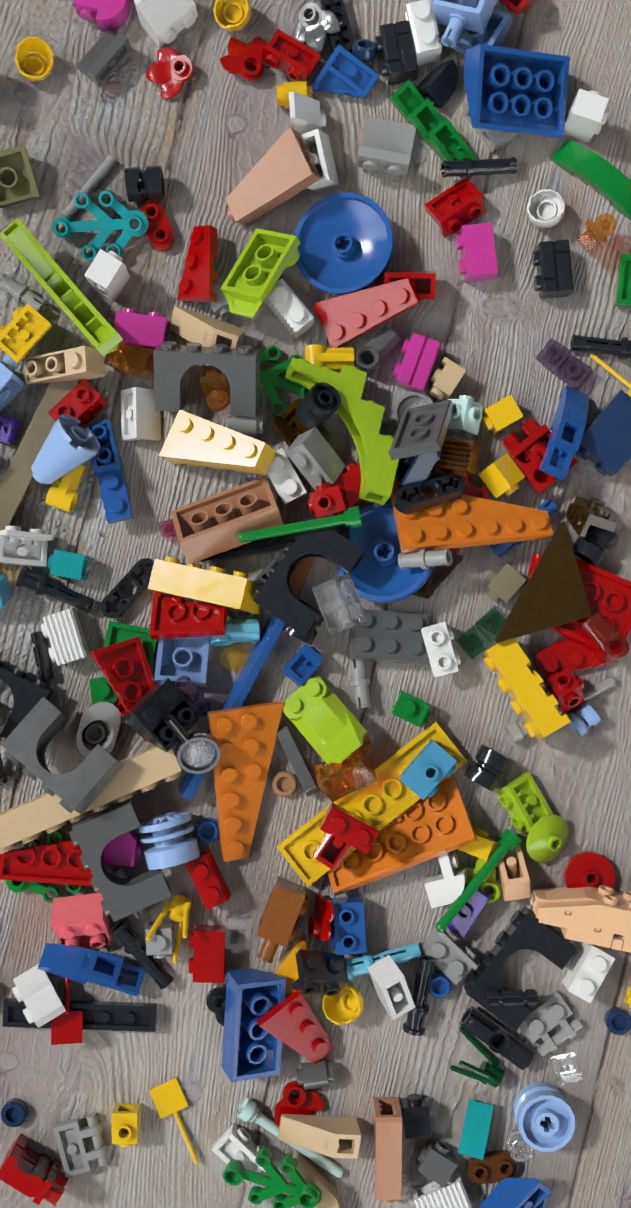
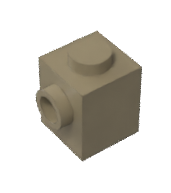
M506 563L499 570L494 568L485 579L488 583L484 588L488 590L486 595L498 604L500 601L507 603L526 579Z

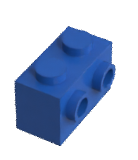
M363 896L333 898L334 918L332 922H334L335 931H331V947H336V955L367 953Z

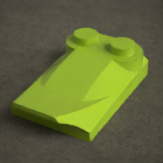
M256 228L220 288L227 299L229 311L232 314L253 319L284 269L293 266L300 257V251L298 250L300 241L297 236Z
M320 676L307 680L284 702L282 710L284 714L292 721L327 765L330 766L332 763L341 764L363 744V736L367 733V730Z

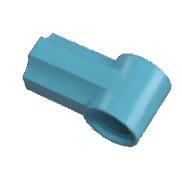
M227 617L226 635L210 636V644L213 646L232 645L233 642L260 641L259 619H232Z

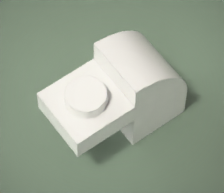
M448 852L438 856L442 874L428 877L424 883L431 908L453 903L464 890L467 882V869L456 870V868H459L456 853Z

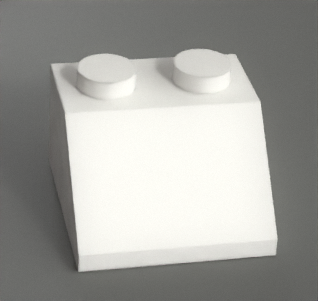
M134 0L142 28L159 48L173 42L177 34L184 28L192 26L198 17L194 0Z

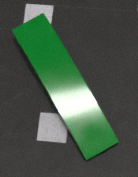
M410 79L389 97V100L409 124L415 126V132L442 161L463 160L465 157H470L472 160L477 159L448 118H442L428 98L425 100Z

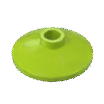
M551 814L542 817L533 825L526 841L527 853L533 860L544 863L553 860L561 853L567 843L569 834L566 821L558 815Z

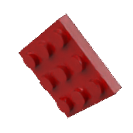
M576 558L592 616L552 627L549 630L617 659L631 629V581Z

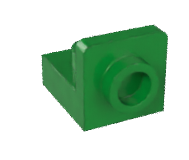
M105 677L89 679L92 698L91 705L106 701L117 706L119 699Z
M401 690L391 714L420 727L422 723L426 724L432 710L429 709V703Z

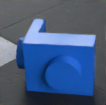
M305 643L281 672L300 687L317 670L324 659L315 647Z

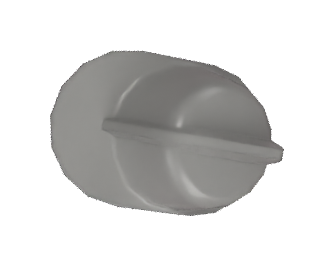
M106 701L97 702L84 711L77 729V748L85 758L97 744L109 753L113 750L121 721L120 712L114 704Z

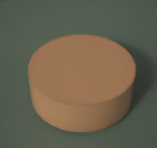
M280 771L274 775L272 789L277 795L287 797L296 790L297 780L294 774L289 771Z

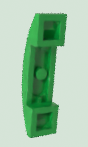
M566 139L551 161L571 175L573 172L610 199L613 208L631 220V181L595 152L579 143Z

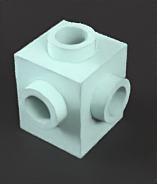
M460 395L459 399H448L452 400L454 405L448 431L458 435H478L483 405L474 402L473 397Z

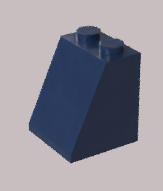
M623 390L612 396L584 429L579 450L576 452L582 459H589L595 464L594 468L604 476L608 474L611 477L617 474L631 458V397Z

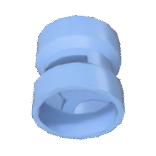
M586 701L579 705L575 713L571 712L567 715L571 721L569 723L570 726L581 737L588 732V728L591 725L596 726L601 721L599 715Z

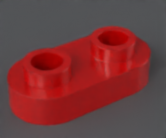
M156 201L143 203L139 210L145 213L148 218L149 227L146 233L151 245L158 251L169 250L174 245L175 236L163 207ZM149 210L156 211L154 216H148L147 213ZM159 233L166 234L163 239H158L157 235Z

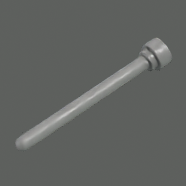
M608 677L584 690V701L615 686L617 680L614 677ZM512 722L505 726L507 734L514 744L524 740V736L527 735L523 726L526 722Z

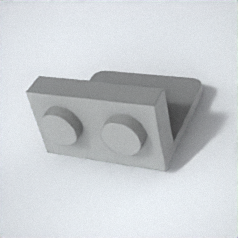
M374 117L368 118L360 148L358 167L370 171H382L392 175L407 176L416 131L415 126Z

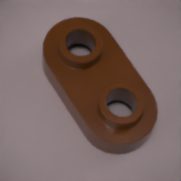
M507 1150L484 1153L483 1160L470 1157L466 1162L468 1178L476 1184L511 1178L517 1171L515 1157ZM503 1164L509 1165L508 1168L505 1170L501 1169L500 1167ZM479 1168L484 1170L481 1174L475 1173Z

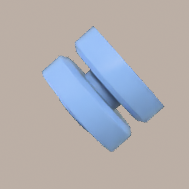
M547 1082L531 1083L517 1094L513 1104V1116L523 1140L531 1148L541 1152H554L563 1148L571 1140L575 1130V1117L564 1094L556 1086Z

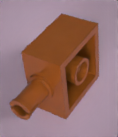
M277 876L258 925L257 936L265 938L260 953L257 956L260 960L273 963V958L279 944L286 947L288 940H294L299 927L297 926L299 922L297 917L298 915L303 917L308 905V896L305 895L306 887Z

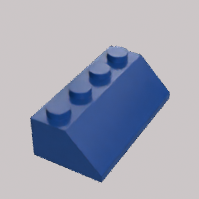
M253 968L227 971L221 1067L231 1082L280 1075L282 1041L261 1028L256 1021L285 999V976Z

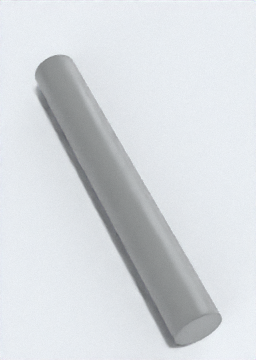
M109 155L79 192H87L90 195L117 161ZM80 195L79 201L83 204L86 198ZM74 198L62 212L64 216L69 218L79 209L74 203Z

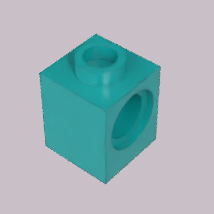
M54 549V555L51 554L48 560V569L51 570L50 575L85 581L89 556Z

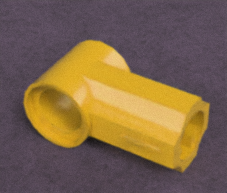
M325 345L305 346V360L320 367H329L334 371H340L343 365L354 366V348H327Z
M80 465L56 480L49 488L46 504L71 513L78 499L77 490L86 467Z

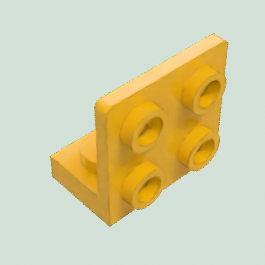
M28 303L24 307L21 305L12 314L13 320L7 326L4 324L0 327V348L18 364L52 327V324Z

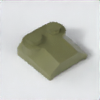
M25 145L0 151V208L41 197L32 169L31 158Z

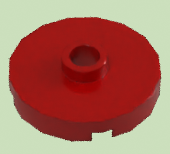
M583 851L572 856L568 861L569 863L563 873L564 883L567 888H599L600 885H604L613 889L616 880L615 870L610 861L603 855L593 851ZM594 874V879L590 882L587 881V876Z

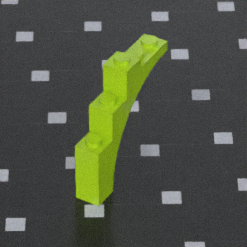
M18 218L0 233L2 240L102 356L115 351L123 340L122 337L82 294L28 228Z
M292 357L286 371V379L301 384L309 390L316 383L323 382L332 385L338 391L341 397V404L336 413L346 425L355 443L360 460L361 486L359 498L384 505L391 497L399 459L391 460L389 455L394 437L387 434H379L385 407L378 405L372 400L361 399L367 372L361 371L355 366L343 365L338 373L329 367H320L311 364L305 359Z

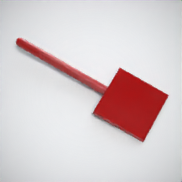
M65 978L64 1008L66 1011L51 1020V1045L83 1043V1011H70V979Z

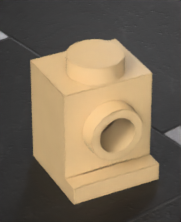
M444 357L440 364L443 370L438 368L430 380L434 384L429 393L439 400L443 398L449 399L466 372L464 368Z

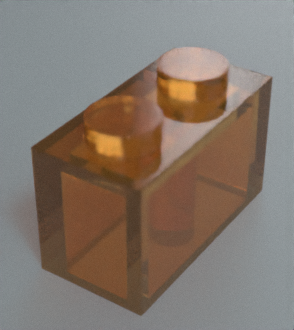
M361 747L355 750L341 764L332 763L329 766L324 761L314 766L317 785L332 802L377 781L373 762Z

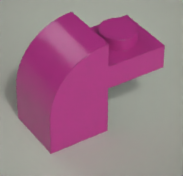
M74 0L73 4L78 16L86 21L96 20L99 30L106 32L107 30H116L126 22L133 0Z

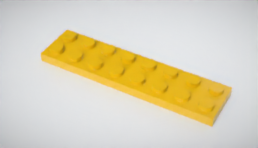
M434 721L332 802L377 825L379 830H381L421 799L400 781L398 776L430 739L434 740L457 760L454 764L456 766L455 771L464 765L467 760L438 723ZM443 777L438 784H440V783H441L443 780H445L446 778ZM331 803L276 846L307 887L330 870V868L313 857V852L326 834L320 830V824ZM351 846L345 857L356 850V848Z

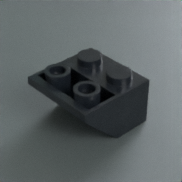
M167 678L156 682L122 717L139 736L164 752H168L180 739L165 723V718L172 714L188 732L202 715L173 682Z

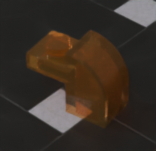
M121 341L115 351L106 354L104 364L113 367V371L135 378L154 381L153 350L134 348Z

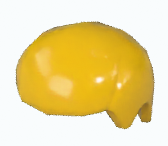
M216 0L213 8L214 16L221 28L229 32L241 31L248 25L251 18L249 0Z
M26 37L19 42L15 54L16 69L25 79L43 81L51 74L54 65V54L48 43L39 37Z
M348 984L335 996L324 995L322 999L324 1014L328 1020L336 1025L348 1024L359 1019V1016L362 1015L364 1004L363 997L358 988Z

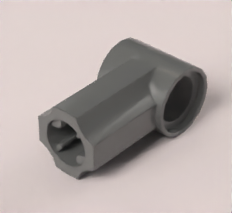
M385 325L365 346L358 350L354 362L355 367L367 372V374L372 373L376 366L401 341L397 333ZM369 356L373 363L365 365L361 362L360 357Z

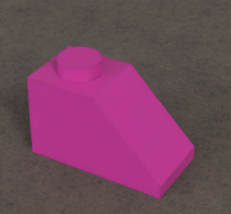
M131 830L112 839L104 848L103 863L133 867L137 860H141L143 845L139 844L140 836L136 831Z

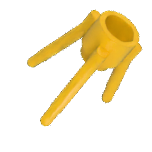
M175 895L171 901H165L161 913L146 936V941H150L167 912L170 914L169 918L178 922L172 959L173 964H176L178 960L181 938L185 939L188 936L191 900L181 895Z

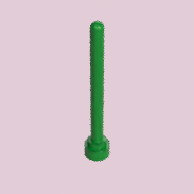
M359 506L349 507L348 511H343L344 514L241 532L238 534L237 539L243 543L346 524V527H362Z
M509 829L502 833L499 847L465 887L462 894L436 923V931L443 932L506 853L508 851L511 852L513 849L516 850L523 841Z

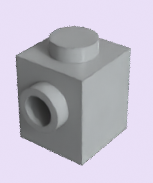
M175 921L161 922L150 941H146V955H153L154 958L161 959L169 957V954H173ZM149 922L148 926L146 927V936L149 933L154 922Z

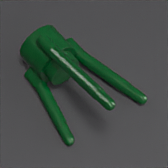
M459 1027V1031L489 1061H483L478 1068L461 1060L459 1065L468 1070L453 1065L450 1066V1070L476 1079L485 1085L488 1083L495 1088L498 1087L505 1072L503 1068L498 1066L500 1060L493 1057L463 1027Z

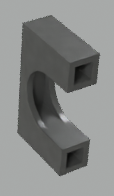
M174 341L161 342L153 350L155 411L179 412V410H182L186 405L185 377L187 370L197 364H209L221 370L228 379L230 385V415L256 417L260 410V350L253 349L249 345H241L237 348H227L225 344L202 347L201 343L196 342L187 343L186 346L177 345Z
M42 697L1 745L7 750L5 755L15 764L21 762L25 766L23 769L25 774L34 781L36 778H39L43 782L41 788L52 797L56 794L62 799L59 804L70 813L75 810L83 814L124 765L97 744L73 771L65 774L51 773L45 760L46 749L51 739L65 725L69 718L50 701Z
M131 798L72 824L73 831L69 832L74 846L79 845L83 854L80 855V859L85 870L89 868L91 870L93 878L90 880L95 892H100L104 899L101 901L103 911L106 916L111 915L113 922L172 896L171 888L162 869L150 870L139 876L124 879L109 873L102 863V851L112 839L141 826L140 818Z

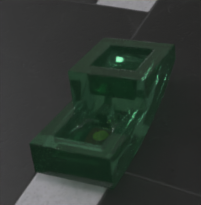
M495 605L456 639V642L473 660L492 644V641L495 640L505 623L506 616Z

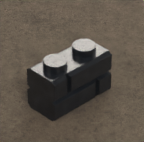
M405 20L395 24L381 25L379 27V35L375 36L377 53L382 52L383 58L380 61L381 76H386L388 85L405 83L409 79L410 81H415L418 77L419 69L409 21Z
M569 240L538 243L535 251H532V265L537 266V276H534V289L539 291V298L570 296L573 292Z

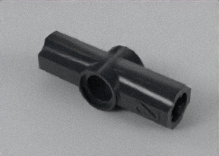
M474 1006L467 1008L462 1015L459 1023L460 1026L488 1045L492 1052L499 1053L522 1071L530 1065L535 1054L532 1048L508 1032L502 1024L494 1022ZM495 1034L503 1035L500 1041H491Z

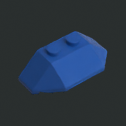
M505 1178L495 1186L492 1193L484 1201L478 1204L477 1208H544L548 1196L552 1193V1189L538 1179Z

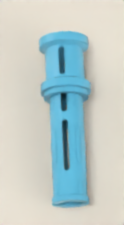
M418 942L372 955L370 952H367L363 956L353 959L346 957L345 963L349 981H352L353 977L369 974L367 967L390 955L396 965L419 958L421 952Z

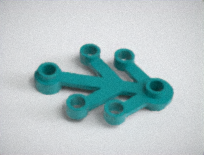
M111 190L101 192L99 202L104 207L110 206L122 218L113 219L91 200V196L87 192H79L74 197L75 205L79 208H85L98 220L72 221L67 216H61L55 219L52 225L53 232L60 238H66L72 235L73 232L99 231L92 242L82 248L81 254L88 261L96 257L98 250L114 230L124 229L117 241L106 247V253L114 246L118 250V255L121 256L122 249L132 236L143 235L149 227V221L145 213L140 210L130 211L116 198ZM104 194L110 195V203L104 201ZM80 195H83L86 198L85 205L80 203ZM132 219L139 221L138 228L132 226ZM59 223L65 225V232L59 230ZM87 248L93 250L94 254L92 257L87 255Z

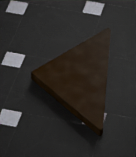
M565 521L557 526L554 535L547 544L539 562L496 636V643L592 616Z

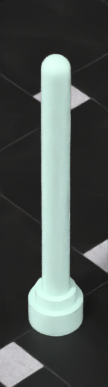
M247 1098L241 1105L237 1117L244 1122L249 1121L252 1123L254 1121L278 1137L279 1127L277 1124L261 1114L259 1108L256 1107L257 1104ZM285 1142L335 1177L339 1178L343 1175V1169L324 1155Z

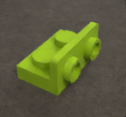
M525 772L509 784L495 789L499 796L500 804L507 810L511 817L512 825L519 833L530 832L533 825L539 819L553 814L530 772Z

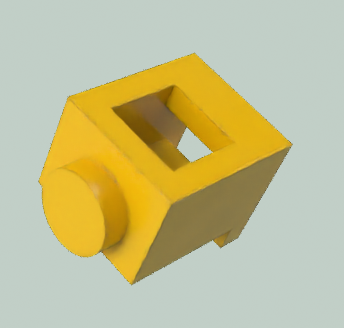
M475 827L474 832L477 842L458 848V850L487 861L488 856L495 852L497 841L488 837L489 832Z

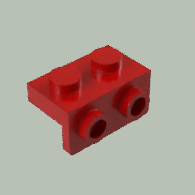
M279 29L276 30L269 44L264 45L262 59L265 60L268 66L274 69L279 68L286 72L287 76L293 81H308L321 58V54Z

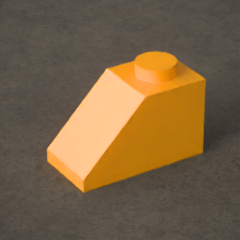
M306 935L299 936L278 962L277 971H273V974L286 977L285 995L296 991L292 988V984L299 978L295 953L300 949L307 950Z

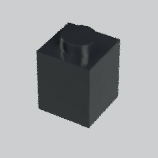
M411 1094L407 1098H401L406 1139L431 1137L427 1097Z

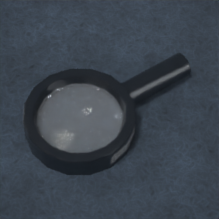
M172 714L165 718V723L180 739L176 747V758L180 768L192 774H204L211 771L221 758V750L217 739L210 733L202 731L189 734Z

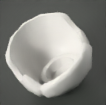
M539 190L529 198L526 208L527 216L535 226L551 228L561 221L565 212V201L554 190Z

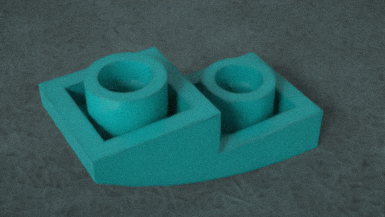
M468 1099L458 1148L459 1154L483 1160L494 1108L493 1105Z

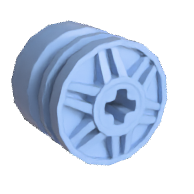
M190 812L161 814L141 823V826L138 827L139 833L151 832L143 836L141 842L154 843L153 847L144 852L148 869L168 868L189 862L200 856L197 838L184 837L185 834L194 830V825H181L192 819Z

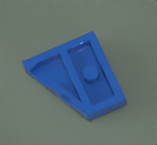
M338 44L312 84V89L314 91L366 98L380 76Z

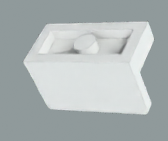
M140 387L121 390V441L140 439L160 440L161 416L160 411H155V390Z

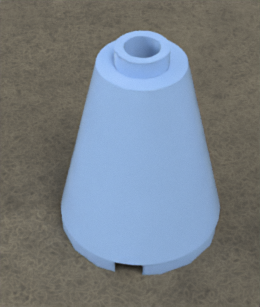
M62 414L55 421L31 466L34 479L41 484H51L94 457L100 449V443L94 433L88 427L85 430L78 425L81 421L77 418Z

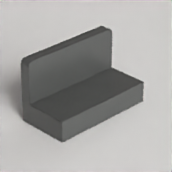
M107 30L77 64L78 70L100 87L132 51L128 38L121 32L116 36L111 30Z

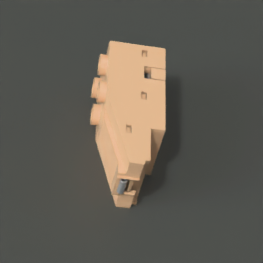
M600 885L599 888L560 887L531 889L529 900L530 904L533 905V911L536 918L539 919V923L560 927L565 939L607 948L611 947V949L631 953V891H624V893L616 892L611 887Z

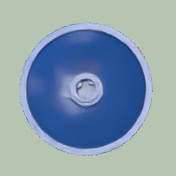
M351 192L328 195L314 203L300 219L294 234L300 241L298 246L300 257L296 264L301 274L319 291L336 296L365 290L375 284L388 268L394 250V234L385 212L370 198Z
M386 502L384 505L373 504L361 509L362 527L352 528L349 526L351 537L349 541L364 550L365 556L351 576L336 566L342 581L353 593L371 602L392 603L408 598L426 583L434 566L424 570L421 567L405 569L399 567L398 555L401 553L392 503Z

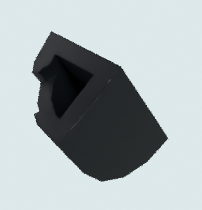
M448 60L437 66L416 87L423 98L427 96L434 101V107L442 108L456 90L458 73L454 60Z

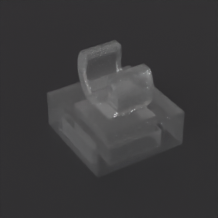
M575 1052L550 1057L557 1084L562 1086L564 1083L572 1081L576 1083L578 1080L583 1079Z

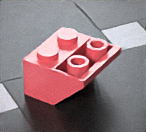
M101 893L53 898L51 926L59 944L87 949H102L113 946V937L110 935L112 931L110 915L106 916L103 911L101 901L104 899Z

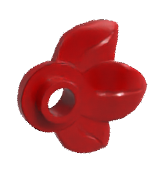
M259 36L254 38L249 46L231 37L227 48L228 55L221 57L220 63L231 74L241 75L247 81H257L262 77L264 71L262 54L265 44ZM247 68H253L255 71H249Z
M166 47L157 51L159 61L150 65L146 72V78L149 81L161 84V98L163 100L170 99L179 94L184 81L189 80L194 72L193 62L189 57L179 55L175 49ZM183 64V69L177 71L179 66Z
M317 893L314 903L315 916L309 917L308 932L310 937L326 942L331 936L330 922L334 918V905L331 900L323 902L322 895Z
M291 1081L284 1086L282 1091L283 1098L275 1105L274 1118L279 1127L281 1114L312 1115V1112L324 1109L323 1100L317 1092L304 1090L303 1085H298V1081ZM293 1090L299 1091L297 1096L290 1095Z

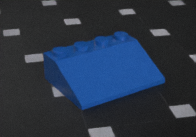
M484 44L466 49L463 78L472 128L563 138L570 57Z

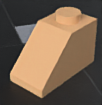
M497 841V847H496V849H497V848L499 847V845H500L499 841ZM519 846L516 850L508 851L497 865L499 881L505 901L530 897V878L521 846Z

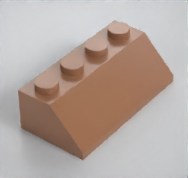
M266 476L171 511L178 541L188 564L252 542H239L237 536L241 532L284 525Z

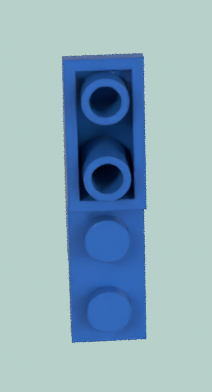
M567 385L563 389L550 427L552 433L539 468L540 471L560 480L567 476L573 455L579 450L589 405L588 395Z
M106 419L86 424L85 427H88L94 433L100 443L99 452L92 457V461L98 477L106 520L108 524L132 519L130 493L111 420Z
M50 943L45 944L37 968L83 984H87L89 981L136 997L139 994L145 974V969L123 962L124 958L82 947Z

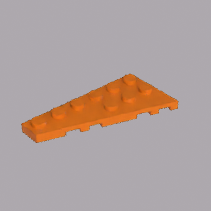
M396 481L393 484L391 502L401 553L419 552L421 549L426 548L430 551L550 539L553 535L548 511L468 495H462L459 499L413 513H401L395 508L394 502L396 492L405 486ZM426 490L423 492L424 495L428 497H434L437 495L434 491Z
M282 701L207 712L209 733L217 739L221 750V758L213 768L221 857L224 862L249 858L284 702ZM211 744V754L213 758L215 754V749Z
M454 773L438 784L440 787L431 798L427 796L424 800L419 799L382 828L368 854L356 849L341 861L335 871L331 869L328 871L331 887L336 896L477 842Z

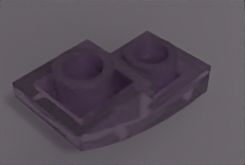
M552 338L536 357V360L552 374L576 390H579L593 373V368L574 357L571 350Z

